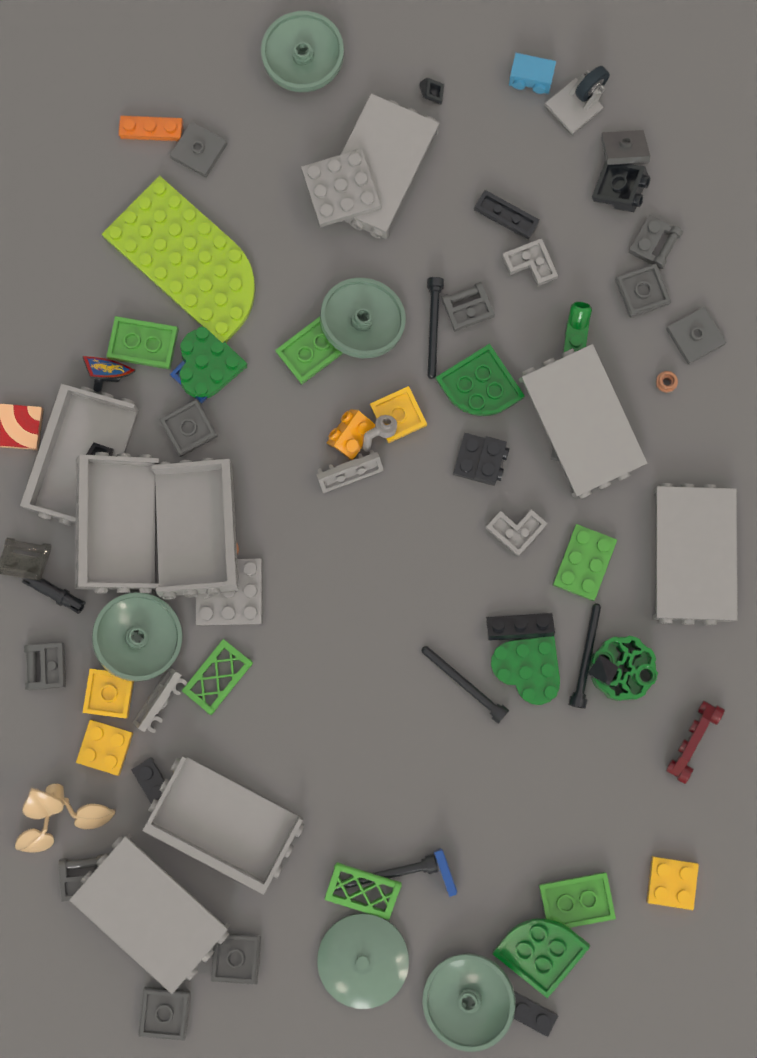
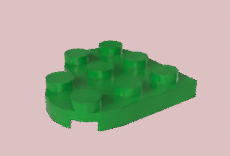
M199 327L197 330L188 333L180 344L182 359L185 362L180 370L181 386L187 394L194 398L195 396L212 397L247 368V363L225 342L222 343L205 327Z
M554 636L502 643L495 649L491 657V669L494 676L506 685H515L519 696L524 701L533 705H542L550 702L557 696L560 689V676Z

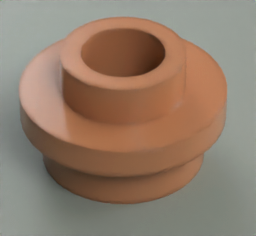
M670 371L661 372L656 378L657 388L665 393L672 392L678 385L676 375ZM663 380H669L670 385H664Z

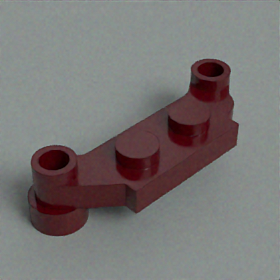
M706 701L701 703L697 711L701 716L698 721L694 719L688 730L691 732L689 739L682 741L678 748L681 754L677 761L672 759L666 769L667 772L676 776L677 780L684 784L687 783L694 770L687 763L695 752L709 723L717 725L725 712V709L718 705L715 707Z

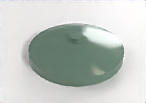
M296 11L281 16L270 25L262 40L261 56L267 74L275 83L287 90L309 92L324 87L336 77L343 64L344 44L339 30L328 18L315 12Z
M351 278L336 284L326 294L320 311L321 328L328 341L342 353L356 358H374L389 352L399 342L406 322L404 307L394 291L385 284L369 278Z
M128 593L110 601L100 611L92 630L93 650L100 664L112 675L127 681H146L164 673L176 660L182 644V629L176 613L162 599L147 593Z
M356 913L343 917L329 928L319 947L317 965L321 981L333 998L352 1008L368 1009L386 1003L398 993L407 976L409 956L403 936L390 921L368 913Z
M471 953L451 956L441 962L426 981L423 991L425 1018L433 1033L452 1048L468 1052L490 1048L504 1037L514 1019L516 1000L513 986L501 967L484 956Z

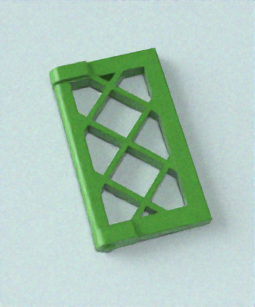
M223 639L182 689V692L208 714L212 715L252 666L253 662ZM224 648L229 651L230 659H217ZM240 660L244 665L238 673L234 674L233 661ZM230 661L231 674L219 676L218 663ZM212 663H215L216 676L204 677L203 674ZM232 677L226 688L220 691L219 678ZM216 679L218 692L205 693L204 680ZM201 680L202 693L195 694L191 689ZM218 694V698L211 706L206 703L205 695Z
M336 862L324 900L389 920L402 887V882ZM341 871L353 875L344 881H341L339 877ZM358 878L368 879L375 883L363 888ZM356 880L360 890L349 895L344 885ZM384 884L393 887L392 891L385 895L380 885ZM377 886L382 897L370 901L366 891ZM341 887L346 897L333 894L334 890ZM363 893L367 904L354 901L351 898ZM383 900L387 905L385 910L373 906Z

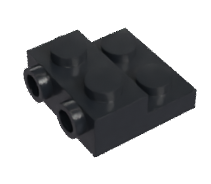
M605 161L592 195L593 201L611 204L618 210L635 212L636 207H641L643 188H648L650 183V176L646 167L633 164L607 165V161Z
M464 432L453 475L495 486L496 480L501 481L504 469L500 468L502 460H507L510 449L506 447L507 442L487 436L483 438Z

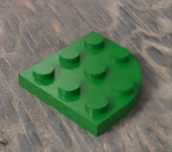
M490 344L435 378L447 398L457 408L472 415L490 416L498 414L525 397Z
M531 919L512 928L493 950L492 954L548 998L588 951L590 944L562 923L550 919Z

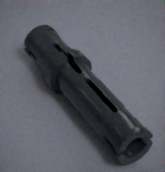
M28 571L23 577V584L32 587L56 601V604L59 606L68 607L77 614L81 613L86 604L85 601L70 594V591L67 589L63 590L31 571Z

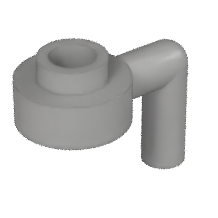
M382 415L377 418L375 428L364 434L362 449L365 452L371 450L372 439L376 436L389 438L396 433L397 421L395 418L389 415Z

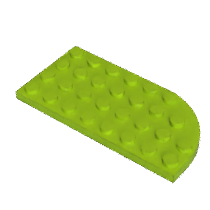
M160 175L102 233V236L222 343H227L245 323L251 312L255 297V279L249 260L232 239Z

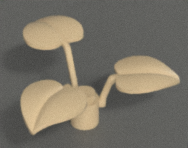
M51 784L46 787L45 792L31 788L28 798L23 805V813L25 816L33 819L45 818L44 826L41 831L29 829L20 834L15 842V848L23 852H41L50 848L54 843V837L52 834L46 833L49 816L60 813L64 805H66L71 816L76 818L74 821L75 826L81 829H95L103 826L114 816L115 809H109L99 804H87L79 808L77 813H75L69 803V798L64 797V787L62 785Z

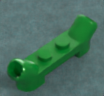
M574 302L571 304L565 329L563 353L574 349L576 352L586 347L592 307L588 303Z

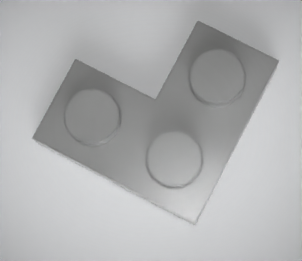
M542 238L502 254L510 275L530 268L537 286L558 278Z
M532 509L518 525L500 511L486 526V529L519 557L548 523Z

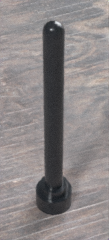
M430 277L427 279V288L429 293H431L427 374L430 379L436 377L439 293L444 289V279L440 277Z
M598 603L592 606L576 691L569 698L568 705L576 708L586 709L587 705L584 692L601 606Z
M424 646L422 648V653L491 711L489 714L493 716L492 719L499 724L510 711L504 705H496L429 647Z
M432 854L425 856V859H421V862L372 874L390 879L421 871L433 874L437 873L438 870L435 856ZM361 877L358 878L362 885L374 882ZM353 880L344 886L345 888L358 886L356 880ZM338 887L334 891L342 890V888Z

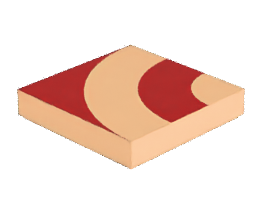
M0 404V447L38 450L44 409L35 406Z

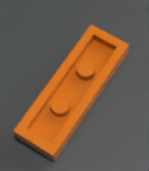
M120 116V139L179 141L182 137V118Z

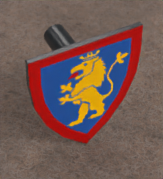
M89 356L82 357L89 377L95 379L93 390L96 392L102 391L103 381L119 382L120 378L135 372V369L113 360Z

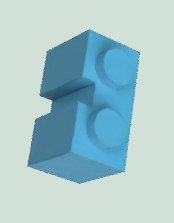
M515 53L509 86L519 90L525 89L526 86L533 88L535 93L549 94L556 61Z

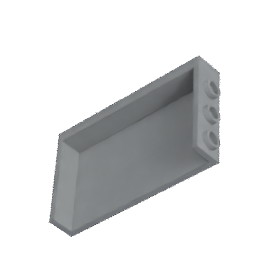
M374 94L370 95L341 154L362 148L381 209L343 221L350 223L357 230L364 229L375 238L380 239L382 237L387 240L388 229L434 135L439 133V122L430 116L425 117L418 114L412 108L406 109L399 106L393 100H385Z
M593 344L576 352L574 349L562 353L563 358L557 361L551 358L543 362V367L540 369L529 368L523 371V376L518 379L520 383H524L574 491L571 493L572 497L579 496L580 499L591 495L592 489L599 487L600 490L612 485L611 480L617 477L619 481L631 476L630 471L647 464Z
M61 384L20 506L26 510L39 513L38 517L46 520H51L54 517L59 519L61 524L71 526L72 523L75 524L76 458L79 454L86 455L93 442L114 449L112 456L125 453L139 411L134 401L126 398L117 400L114 399L113 395L102 392L101 395L93 393L94 390L81 386V389Z
M97 452L95 455L79 454L76 458L75 589H94V593H108V590H117L118 594H128L130 590H139V593L152 594V590H156V587H159V584L155 583V474L152 470V465H157L159 458H152V455L148 454L131 457V454L127 453L109 456V453Z
M203 458L201 461L195 462L181 460L179 463L159 462L158 465H152L156 487L159 587H156L157 594L163 599H174L177 595H185V597L191 598L197 597L201 593L215 596L219 595L220 592L239 590L233 466L230 459L214 460L212 458Z
M671 483L659 484L653 490V494L656 495V614L653 615V620H659L660 624H673V620H681V624L694 625L695 621H703V625H717V622L737 621L736 489L716 488V485L713 484L703 485V488L694 487V484H682L681 487H673Z
M185 755L182 756L181 760L176 758L170 769L174 773L170 780L167 778L164 780L160 791L163 793L159 800L154 799L148 810L152 814L142 831L264 895L272 878H278L283 868L280 865L283 857H289L294 847L291 845L294 836L299 837L304 828V825L301 824L303 821L302 817Z
M130 834L124 838L120 836L112 844L114 850L109 855L105 853L96 864L99 867L94 873L89 871L81 880L83 885L69 901L173 994L186 978L190 981L199 969L196 966L201 960L206 962L214 953L212 947L217 942L220 945L229 935L227 930L230 924L226 923L224 925L156 864L130 840L133 836Z

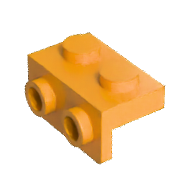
M350 409L343 414L338 427L330 432L326 443L336 448L349 460H353L363 447L364 434L375 428V424L359 410Z

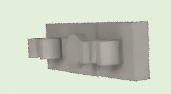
M371 449L369 451L370 455L363 457L360 453L358 455L359 459L345 462L335 468L330 464V469L322 472L321 468L318 469V474L316 475L322 492L326 493L384 471L378 452L374 453Z
M171 667L167 669L132 722L141 731L145 732L148 729L152 733L156 732L151 726L152 721L157 720L160 723L163 721L156 714L167 705L171 691L176 695H180L181 692L176 689L178 683L187 684L186 680L175 669Z

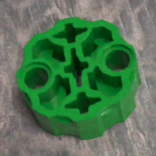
M633 636L610 638L604 641L598 650L592 654L591 667L598 656L602 655L618 667L625 663V668L628 669V672L622 674V670L618 668L609 686L591 677L594 686L611 700H636L646 695V691L656 682L658 675L655 664L656 656L652 649L643 644L639 638ZM631 642V646L636 650L628 652V648L624 645ZM618 651L621 653L619 661H617L619 656ZM640 654L641 657L634 659V656ZM643 669L647 670L650 675L647 682L642 681L640 678V672ZM619 685V689L624 691V693L615 695V691L610 687Z

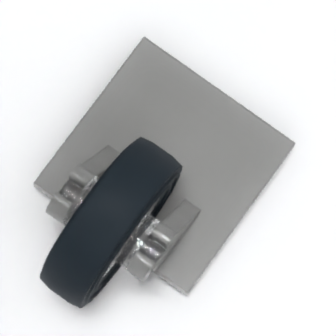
M598 66L591 72L587 70L584 75L580 76L579 80L575 78L545 103V106L571 134L575 133L603 110L604 107L598 101L606 89L604 85L610 77L609 72L603 66Z

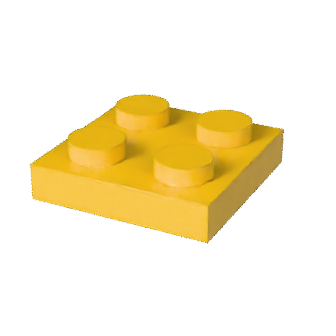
M409 386L370 403L376 419L382 415H389L397 421L396 433L392 437L386 438L388 443L427 426L426 420Z
M89 669L82 713L128 719L134 681L120 679L105 670Z
M90 720L76 763L120 776L133 732Z
M652 856L646 902L694 910L699 864Z

